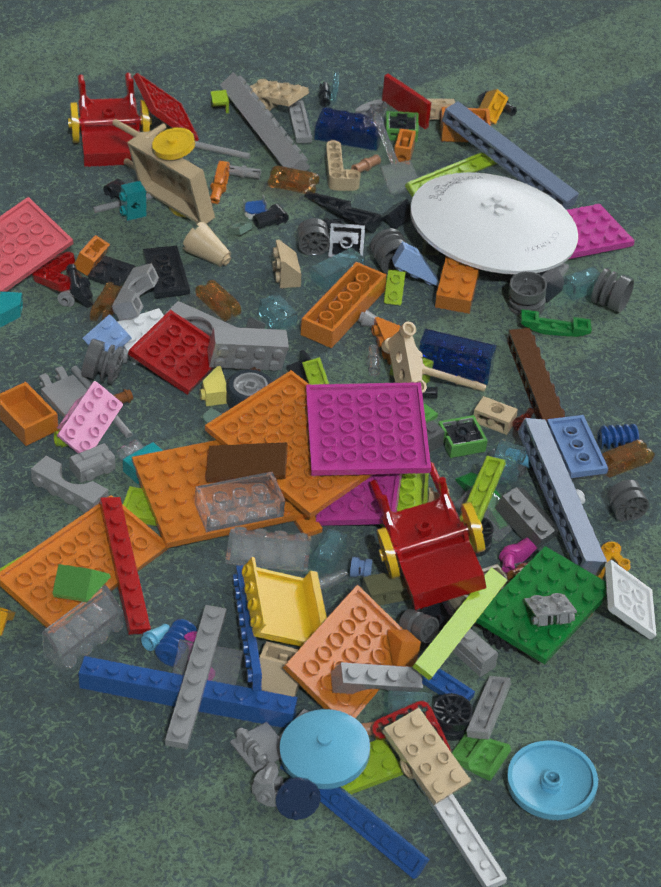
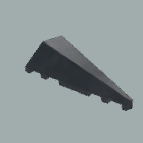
M309 191L305 193L306 198L357 225H364L365 229L372 233L381 225V214L351 207V201Z

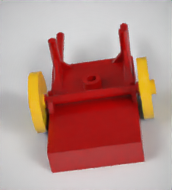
M125 74L127 95L124 98L115 99L88 98L86 96L84 76L78 75L79 118L77 102L70 103L71 118H68V128L72 130L73 143H79V128H81L84 167L125 165V159L133 161L127 142L134 137L112 124L113 120L117 119L140 132L139 124L141 125V132L150 131L152 116L149 115V109L144 100H140V115L137 114L136 99L134 98V79L131 78V74Z
M431 463L430 476L440 497L437 500L405 510L391 511L387 495L382 494L378 481L372 480L370 482L383 515L381 517L384 528L377 529L381 548L379 549L382 562L385 561L391 579L400 577L401 572L415 610L487 588L483 570L475 552L485 551L481 521L478 519L471 502L461 504L464 523L461 522L449 496L446 478L439 477L434 463Z

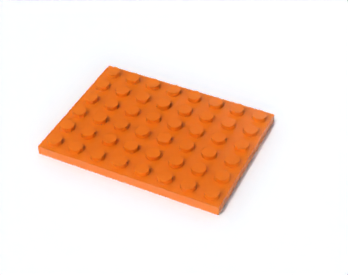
M290 370L207 423L205 431L222 445L287 442L286 479H266L265 481L305 515L312 518L374 474L311 476L306 385L310 384Z
M217 440L132 457L136 475L166 548L308 518L307 515L265 480L207 482L209 446L222 445Z

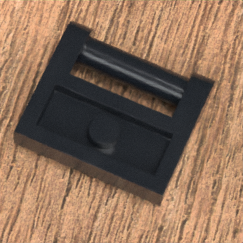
M67 265L66 272L69 275L71 284L69 287L70 293L86 308L93 306L90 281L87 277H83L77 272L76 265Z

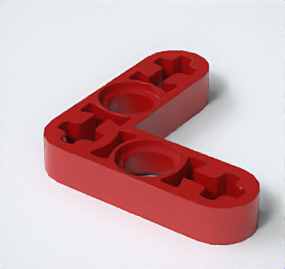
M64 252L51 259L32 273L34 281L56 291L69 290L71 285L70 278L60 272L66 270L67 265L75 264L74 253Z
M418 701L376 720L371 727V733L374 738L385 740L387 739L385 735L376 731L379 727L378 724L384 727L390 723L388 719L391 720L392 724L395 722L397 715L405 716L409 714L408 710L412 712L419 706L421 709L425 708V717L436 729V732L451 752L431 706L425 701Z

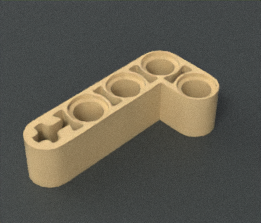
M335 140L328 141L326 144V166L329 188L337 191H354L359 189L360 172L343 169L341 143Z

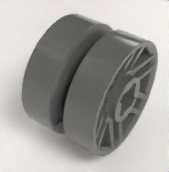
M310 218L304 220L298 226L299 248L304 254L322 255L329 249V231L324 221Z
M635 480L621 481L615 484L607 493V500L616 518L621 522L639 519L649 509V501L640 484Z

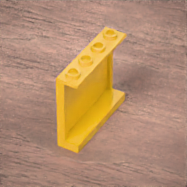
M251 557L247 564L243 566L244 590L247 595V608L250 612V625L254 637L302 646L327 618L318 573L310 570L304 578L258 568L256 567L255 557Z

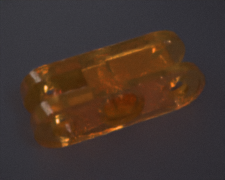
M274 166L268 179V185L273 188L305 194L307 191L315 193V185L319 183L320 178L313 172Z
M209 280L205 286H196L197 297L223 321L231 319V314L234 317L241 314L239 302L215 280Z
M113 282L106 284L92 306L90 312L91 321L97 322L101 314L102 320L109 314L114 317L115 313L113 312L112 305L123 285L116 286Z
M641 439L606 451L602 454L608 466L606 475L611 478L648 464L653 460L655 453L650 448H647L646 443Z

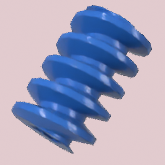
M624 424L622 427L621 425H616L615 427L613 425L608 427L601 426L597 433L599 449L602 450L604 444L607 449H610L611 444H613L614 449H617L618 443H620L621 448H625V443L628 444L629 448H632L633 442L638 446L639 431L635 424H630L629 426Z
M178 619L174 621L155 648L157 658L169 666L177 665L178 660L181 659L188 648L184 635L192 631L198 632L197 628L187 620Z

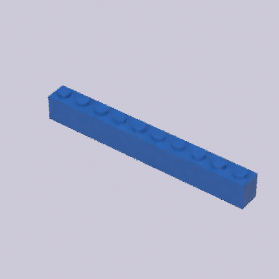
M85 656L79 670V688L175 707L185 675ZM207 680L199 712L261 724L267 722L271 726L287 728L295 719L298 697L267 691H253L252 688Z

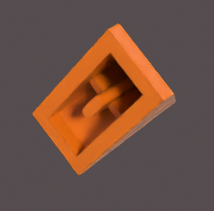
M387 630L393 666L413 667L417 661L421 641L408 630Z

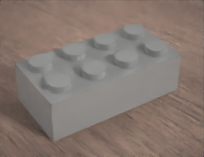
M214 326L207 350L209 367L216 368L221 366V368L251 369L255 366L256 369L282 370L289 348L287 331Z

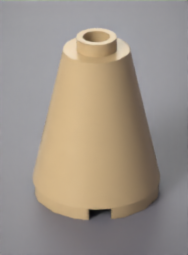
M199 222L196 224L199 227L196 229L192 228L183 242L185 246L183 250L220 267L222 265L226 266L231 260L230 251L206 223Z

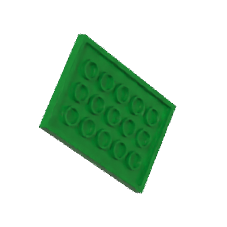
M545 546L493 598L475 622L545 665L607 598L606 581ZM560 593L565 595L577 610V613H574L575 620L571 621V623L555 625L553 618V625L548 624L547 626L537 627V625L532 624V616L535 615L525 603L524 598H531L534 595L544 597Z

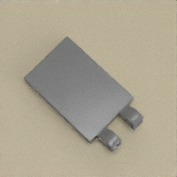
M60 366L55 369L58 373L55 376L58 380L57 382L52 384L49 376L44 373L39 376L42 381L39 385L42 387L41 394L64 418L73 403L83 396L87 389L74 375L68 376L65 369Z

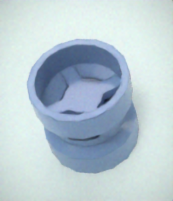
M352 557L350 577H366L371 575L373 559L360 560L359 557Z

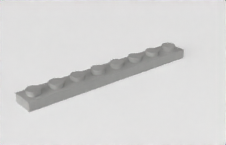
M205 606L165 739L166 746L188 749L225 621L226 608Z

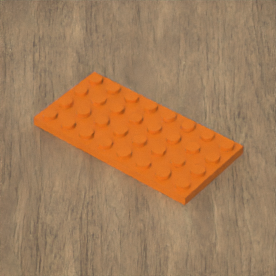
M100 504L94 506L0 571V586L53 634L118 587ZM122 504L137 571H139L168 550V548H166L163 539ZM58 564L93 569L108 573L111 576L88 602L53 597L52 594Z

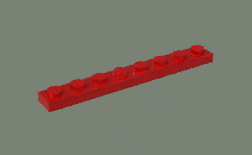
M101 497L99 504L128 634H144L151 630L121 498Z

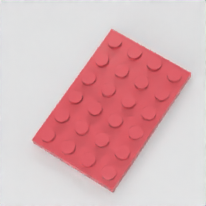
M29 197L0 216V292L8 291L74 244L73 239Z

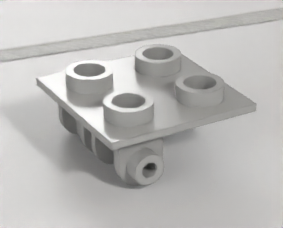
M554 593L551 596L544 597L534 595L531 598H524L525 603L535 615L532 616V624L537 625V627L547 626L548 624L553 625V618L555 625L571 623V621L575 620L574 613H577V610L563 594Z
M267 722L250 731L239 728L236 731V738L230 741L231 745L254 773L265 768L269 762H276L281 759L279 736Z

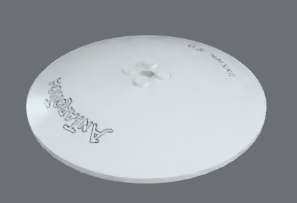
M485 173L444 175L425 183L412 198L410 215L419 234L431 246L446 256L478 269L503 274H517L525 271L544 272L566 262L574 253L578 242L576 224L561 204L537 188L507 177Z

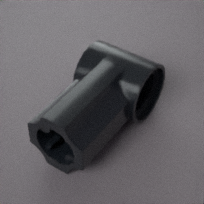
M116 179L105 185L103 188L105 195L110 196V199L119 198L121 185L124 182L121 179Z
M279 204L272 205L268 211L253 215V222L257 228L275 223L279 226V224H285L289 220V215Z

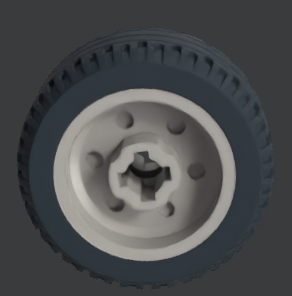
M251 369L233 374L226 384L227 405L229 408L236 406L272 383V378L261 371Z

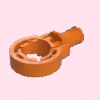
M220 160L218 163L214 183L210 185L212 189L211 203L219 204L221 194L226 192L230 172V163Z

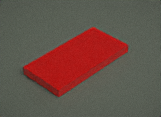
M389 73L384 75L382 101L398 112L418 113V125L424 129L429 128L432 102Z

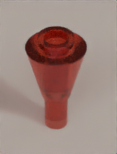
M528 408L524 414L515 418L512 423L513 428L518 431L525 418H532L534 409Z

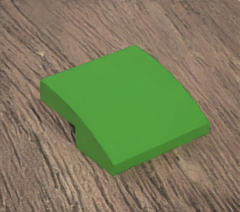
M466 732L452 754L461 767L491 781L511 752L510 744L490 738L488 740L467 737Z

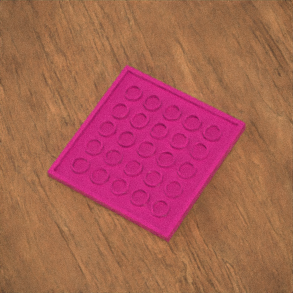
M421 382L306 385L311 476L431 472Z

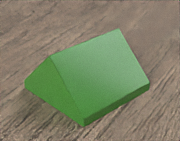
M58 564L52 594L53 597L88 602L111 576L108 573L93 569Z

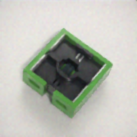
M386 111V140L397 141L400 129L416 131L415 142H417L419 132L418 113Z
M474 415L439 421L438 426L445 431L443 443L445 442V449L450 458L486 452L488 440Z

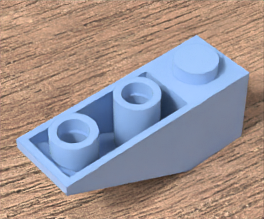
M402 241L392 257L394 267L399 271L403 272L405 270L416 279H424L431 286L433 284L439 286L437 276L419 250Z

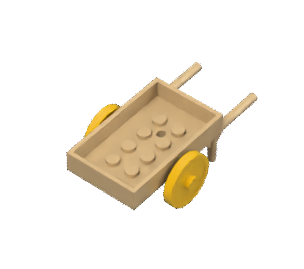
M117 119L113 120L112 124L134 137L127 142L133 161L125 159L124 164L136 171L138 181H141L146 189V193L168 205L173 214L179 217H187L197 224L199 222L207 224L215 218L203 170L182 158L188 155L195 147L194 135L190 130L185 128L165 130L166 125L163 123L152 131L138 132Z

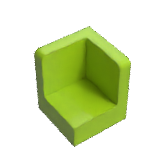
M226 90L210 91L211 106H224L226 113H229V100Z

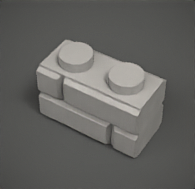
M105 443L69 457L70 470L80 483L91 481L99 475L109 474L116 469L115 456Z
M470 628L452 652L481 677L496 667L498 653Z

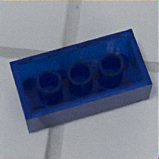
M323 107L315 125L314 140L324 142L335 140L340 142L341 145L377 151L384 133L385 118Z
M425 329L420 341L419 351L422 353L423 358L434 361L432 369L488 385L493 372L497 345Z

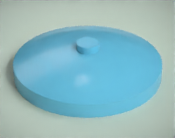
M331 709L314 710L297 717L287 726L280 741V757L285 770L292 778L309 779L316 784L318 789H333L352 782L364 771L370 757V741L363 725L351 715Z
M539 741L523 747L514 755L508 768L507 785L513 799L525 811L544 819L564 820L575 817L589 808L596 796L598 776L591 760L574 746L558 741Z

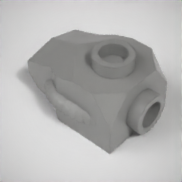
M269 762L264 769L260 770L252 784V793L256 796L257 801L268 807H276V793L283 784V777L277 776L279 770L275 762Z

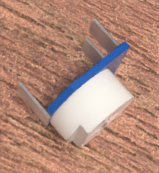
M264 195L262 200L245 203L243 200L244 215L248 219H253L255 214L268 211Z

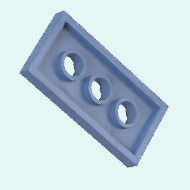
M584 415L547 419V425L570 478L607 474L608 466Z

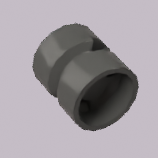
M410 608L400 618L399 625L404 630L411 632L423 643L432 642L438 634L439 622L433 616Z

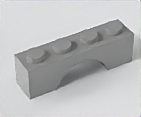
M152 263L134 267L112 305L113 312L117 315L119 321L139 316L144 307L139 296L153 288L159 279Z
M179 301L168 310L174 311L200 330L207 332L210 336L214 326L235 327Z
M45 456L31 468V478L35 486L43 487L51 495H57L62 498L67 504L77 506L83 513L99 504L101 497H108V489L94 481L85 484H72L62 478V464L48 456Z
M341 662L331 672L333 693L354 694L367 689H386L392 692V696L413 697L423 688L421 674L413 667Z

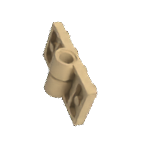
M260 79L257 83L250 86L253 89L252 92L260 98L259 100L266 106L265 109L269 111L278 105L290 106L309 94L308 87L267 81L266 79Z
M420 708L415 709L383 729V734L401 758L400 766L402 771L409 779H416L433 805L441 802L471 782L468 775Z

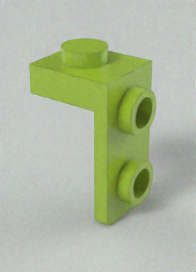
M388 270L385 304L402 305L406 272Z

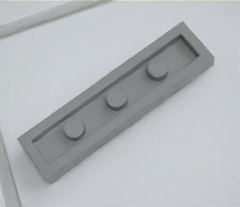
M303 100L296 101L292 105L287 106L296 143H312V134Z
M489 676L467 728V737L489 740L511 686L510 678Z

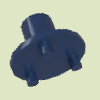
M291 777L277 790L275 797L276 807L281 815L288 819H305L314 814L318 809L321 801L320 791L316 784L309 779Z

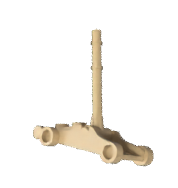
M405 322L400 326L399 331L395 335L387 338L382 343L383 351L390 354L395 383L421 382L423 393L427 389L426 383L422 380V374L453 382L456 385L460 384L470 387L473 390L485 391L486 385L478 381L468 380L424 366L423 355L417 349L413 339L416 327L411 322Z

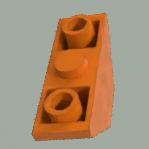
M375 317L374 325H372L371 329L373 336L377 337L378 347L382 348L383 341L395 335L399 331L400 326L380 317ZM382 349L383 359H387L388 364L391 365L390 354Z

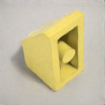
M217 366L203 380L200 398L205 401L206 406L227 404L226 381L221 366Z

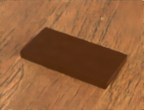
M287 442L209 446L206 480L207 482L286 479Z

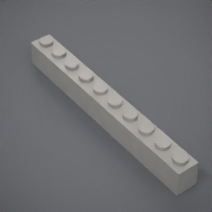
M233 72L220 84L286 171L294 179H298L310 168L307 163V157L303 153L300 154L301 150L296 144L292 145L294 141L289 135L285 136L287 132L281 126L278 127L280 123L274 117L271 118L273 116L268 109L265 110L266 106L252 92L253 89L246 83L245 79Z

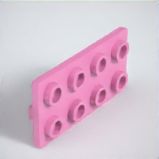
M94 381L85 394L73 403L57 427L60 429L57 436L78 454L96 447L123 404L98 382Z

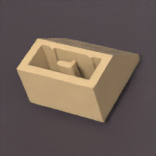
M276 240V247H273L275 261H272V270L276 271L275 282H279L280 288L301 287L302 274L296 252L282 241Z
M266 641L260 656L262 691L296 696L300 685L282 667L298 649Z

